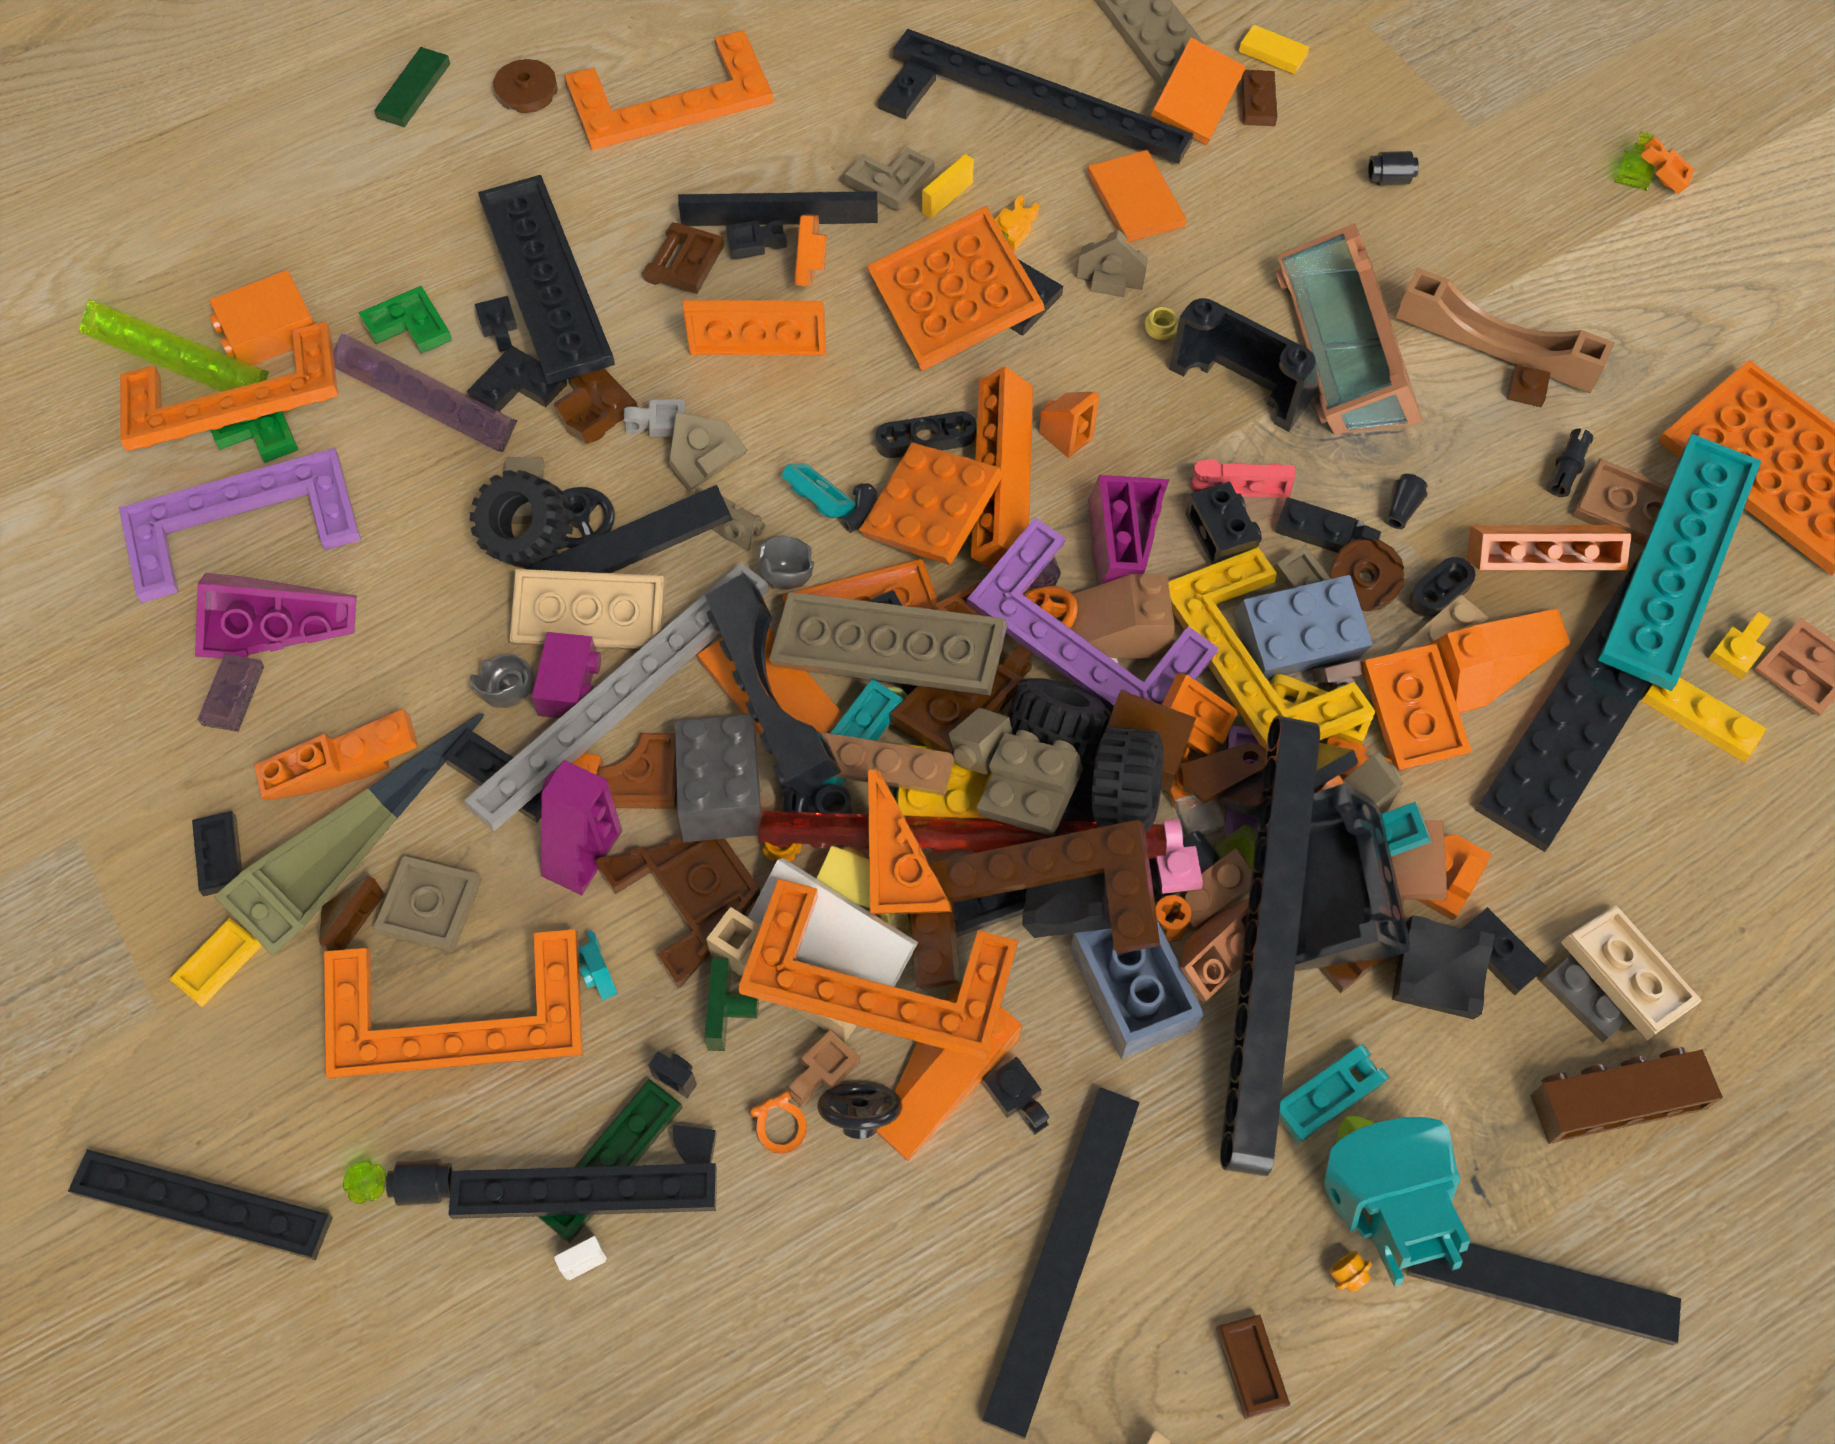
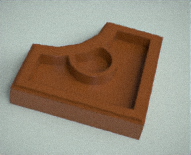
M640 733L637 746L627 758L614 765L599 767L598 776L607 780L615 808L675 809L677 793L675 733Z

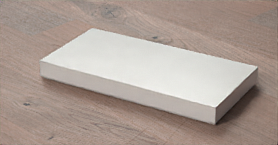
M778 859L748 918L761 926L778 879L817 888L818 898L796 959L805 964L895 987L918 942L877 916L872 915L866 909L786 859Z

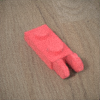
M1215 459L1200 460L1194 464V477L1191 479L1190 486L1194 490L1193 492H1198L1231 482L1235 492L1242 496L1287 498L1290 497L1296 476L1295 465L1276 463L1269 465H1249L1244 463L1221 465Z

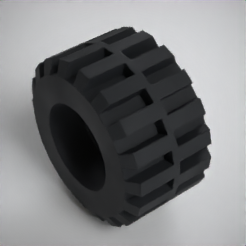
M508 470L503 471V477L494 475L489 478L491 481L489 486L483 484L480 487L479 491L482 493L480 498L474 497L472 502L476 509L475 512H470V521L475 522L471 532L473 536L479 538L476 543L480 549L487 551V555L517 567L528 568L559 554L557 550L560 547L563 549L567 547L569 542L565 540L567 534L572 535L573 527L568 525V522L574 519L573 511L566 509L570 502L566 496L561 495L563 491L558 486L526 471L518 470L516 473ZM530 502L533 510L532 522L524 534L515 538L512 532L513 516L520 506Z
M1029 678L1023 679L1018 683L1007 717L1010 719L1013 735L1016 736L1017 731L1024 730L1034 734L1041 743L1052 745L1055 740L1065 741L1076 749L1082 763H1088L1096 758L1098 746L1107 728L1111 713L1108 707L1099 699L1080 688L1051 679Z
M1109 726L1104 732L1097 750L1092 784V811L1098 827L1140 820L1144 823L1145 833L1149 832L1156 819L1163 779L1164 747L1158 731Z

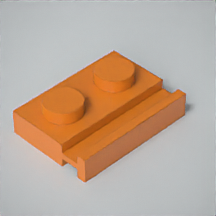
M1181 673L1176 674L1162 703L1163 706L1196 718L1188 747L1203 757L1215 753L1219 744L1223 745L1239 712L1192 677Z

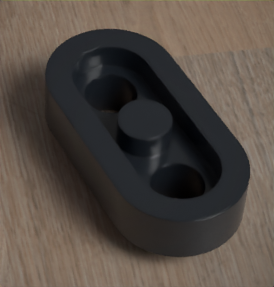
M1450 557L1443 560L1415 584L1410 595L1411 605L1422 615H1438L1460 595H1464L1469 591L1476 576L1474 567L1467 560L1459 557ZM1450 578L1455 579L1458 583L1452 582ZM1424 598H1429V599H1431L1433 602H1429V601H1427V600L1424 599Z

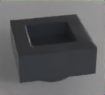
M657 1051L648 1064L653 1078L687 1099L697 1086L694 1074L691 1072L693 1069L692 1065L676 1054L667 1057Z

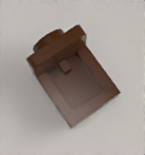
M581 386L554 403V407L567 433L586 444L601 439L606 431L615 426L611 415L593 405L586 389Z

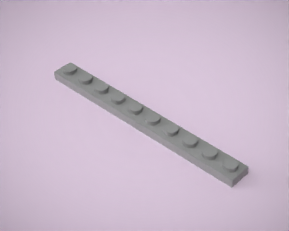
M740 563L464 800L466 808L491 830L495 831L542 790L548 774L551 771H556L563 760L573 763L721 633V631H717L713 627L706 612L711 608L705 597L706 594L743 573L759 588L762 596L768 592V582Z

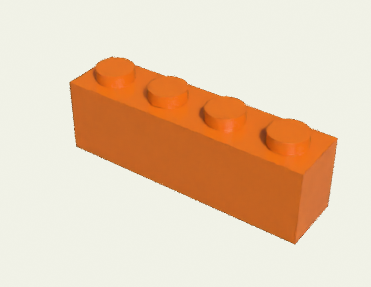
M1470 525L1467 561L1479 570H1627L1631 533L1616 525Z

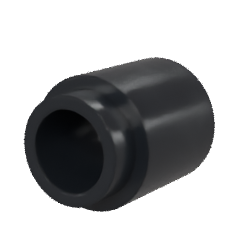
M1412 151L1379 152L1378 155L1370 156L1369 182H1377L1378 186L1411 184L1412 179L1418 175L1419 161L1417 157H1413Z
M441 1159L397 1161L394 1170L387 1172L386 1192L388 1198L394 1197L397 1206L441 1203L442 1199L450 1198L452 1163H442Z

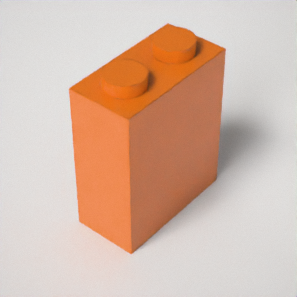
M288 270L209 299L215 312L209 315L210 320L218 335L225 333L226 337L220 339L229 359L236 357L242 370L294 350L292 330L314 324Z

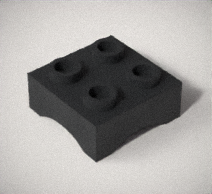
M1105 873L1026 888L1022 925L1033 938L1111 929Z
M1412 915L1406 921L1410 950L1399 955L1392 1000L1473 1020L1482 1015L1486 974L1495 934L1457 928L1432 921L1428 918Z

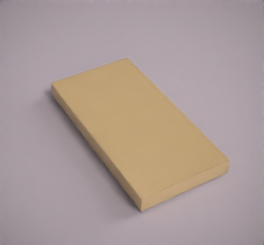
M515 569L510 643L512 645L544 646L547 632L592 636L596 649L639 651L662 631L666 578L656 575Z

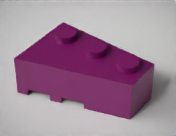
M1110 475L1098 476L1088 499L1097 586L1129 574H1144L1169 479Z
M563 760L556 771H551L548 774L542 787L541 876L582 896L598 871L595 860L608 855L623 830L607 780Z

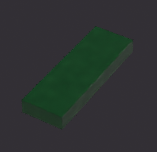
M420 47L374 111L377 119L405 127L449 67V56Z

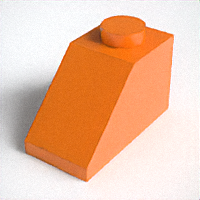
M1066 392L1056 401H1049L1040 413L1039 434L1067 458L1071 457L1093 439L1100 396L1096 392Z

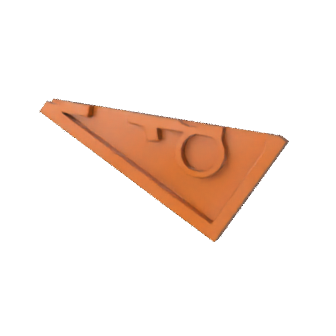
M868 770L870 913L872 915L952 912V906L881 772Z

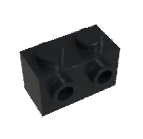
M1231 482L1190 494L1186 516L1212 565L1259 546L1262 540L1260 528L1256 522L1251 521L1246 512L1244 498L1241 494L1235 492Z

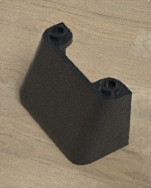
M1207 298L1193 300L1180 315L1169 370L1183 377L1189 369L1194 367H1202L1201 371L1208 373L1215 362L1272 391L1267 405L1272 408L1275 406L1277 409L1274 425L1289 432L1310 404L1317 391L1319 383L1314 354L1302 345Z
M1346 783L1314 793L1295 971L1387 958L1407 953L1410 950L1409 934L1384 821L1378 806L1370 797Z

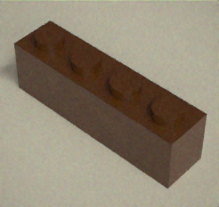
M1679 1047L1661 1053L1659 1059L1647 1061L1645 1056H1636L1624 1060L1620 1063L1621 1067L1607 1069L1606 1064H1599L1582 1070V1075L1568 1078L1567 1074L1563 1072L1543 1078L1541 1080L1542 1085L1531 1094V1098L1548 1144L1707 1110L1721 1100L1723 1096L1703 1049L1686 1053L1684 1047Z

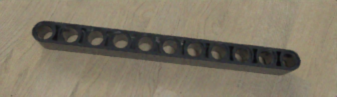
M1275 716L1273 718L1267 737L1220 1149L1222 1169L1265 1177L1270 1174L1275 1158L1320 741V728L1317 723L1282 716Z

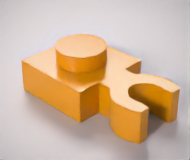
M1022 195L1016 198L1013 211L1004 207L995 218L996 223L1013 251L1016 250L1032 230V221L1038 217L1039 211L1038 203H1035L1029 209L1023 208L1025 197Z

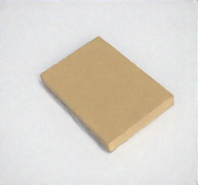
M1614 906L1574 931L1561 942L1647 1041L1702 1001L1617 906Z

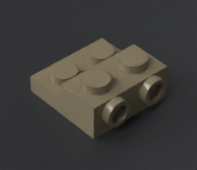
M1019 730L1016 736L1004 733L989 765L992 776L977 806L979 815L1053 837L1084 769L1078 752H1076V749L1071 744L1062 740H1055L1052 745L1041 743L1034 734L1028 731Z

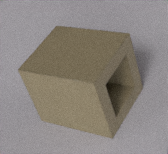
M978 708L953 729L949 736L957 765L988 775L991 772L989 765L1004 733L1013 735L1009 717Z

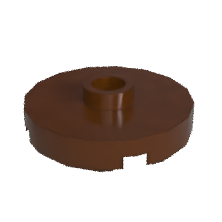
M523 59L513 61L503 66L496 73L493 81L496 98L499 103L507 109L509 107L516 108L517 112L521 113L538 111L548 106L553 101L552 96L557 94L558 91L555 72L549 65L539 60Z
M1375 539L1353 540L1342 547L1331 563L1329 574L1331 579L1347 575L1351 576L1361 610L1366 612L1380 610L1392 603L1402 589L1405 579L1404 565L1401 557L1394 548L1381 540ZM1360 573H1369L1372 580L1368 582L1362 580Z

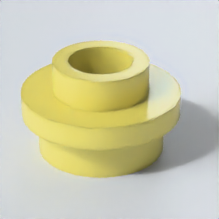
M1159 307L1146 317L1145 330L1155 339L1167 340L1176 335L1179 321L1174 311L1166 307Z

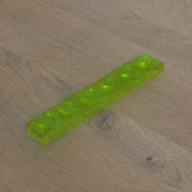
M88 299L78 330L80 333L220 391H227L265 381L269 374L267 370L91 299Z

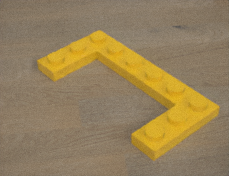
M1259 547L1171 580L1168 584L1172 611L1183 629L1185 630L1189 626L1219 648L1216 655L1209 662L1208 667L1239 711L1259 744L1266 749L1268 731L1275 716L1317 723L1320 728V740L1373 719L1375 710L1355 682L1287 709L1225 619L1217 604L1275 582L1276 571Z

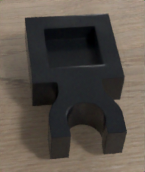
M782 219L772 221L761 227L758 220L726 225L732 260L765 254V247L776 249L787 247Z

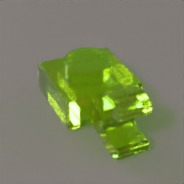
M1641 131L1632 152L1624 150L1614 183L1647 191L1655 166L1645 161L1640 154L1645 150L1644 144L1652 139L1654 134Z

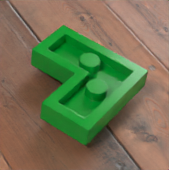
M422 286L358 312L375 344L405 331H408L421 354L452 341L450 331Z
M282 411L264 415L254 420H245L226 425L220 429H211L219 450L254 438L265 463L299 450Z

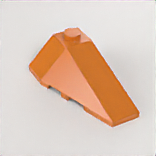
M1557 608L1453 631L1427 645L1437 643L1460 714L1490 704L1569 645L1570 640Z
M958 984L944 1000L956 1003L961 985ZM1001 1007L986 1060L917 1042L895 1089V1092L902 1100L901 1114L892 1123L877 1128L876 1133L905 1160L909 1161L1018 1043L1022 1024Z

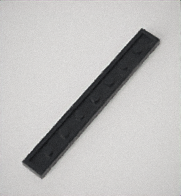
M1101 1087L1099 1088L985 1411L982 1423L1025 1440L1130 1133L1140 1103L1136 1100Z

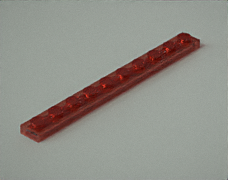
M764 811L758 827L759 842H767L777 847H785L795 843L810 844L815 848H827L832 845H850L854 849H869V814ZM904 816L920 847L930 848L935 852L969 849L974 853L1052 837L989 818ZM1060 821L1053 837L1100 827L1096 825V822ZM1153 824L1149 832L1145 833L1149 859L1156 856H1166L1167 848L1165 825Z

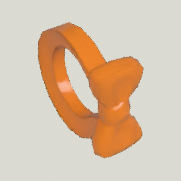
M788 1091L774 1098L767 1099L763 1104L749 1110L752 1118L757 1117L756 1132L758 1140L764 1148L772 1153L785 1154L792 1152L802 1144L806 1136L807 1122L805 1115L797 1106L788 1101L791 1099V1094ZM779 1107L792 1114L797 1120L798 1133L790 1143L784 1145L775 1144L766 1136L765 1122L767 1111L771 1108Z

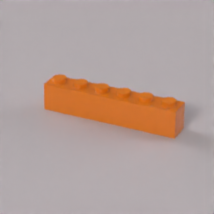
M1006 366L979 380L975 460L999 467L1003 477L972 528L971 558L991 570L1029 526L1033 386Z

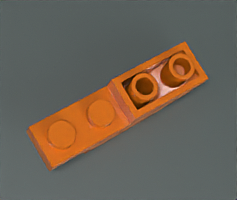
M400 709L334 739H331L324 733L254 764L261 798L273 800L306 795L372 776L389 769L388 760L417 748L418 743L410 714L404 709Z

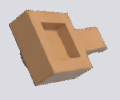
M829 1030L801 1058V1065L807 1070L789 1086V1089L792 1091L790 1093L791 1098L802 1107L815 1094L821 1084L827 1089L837 1086L860 1064V1056L833 1031Z

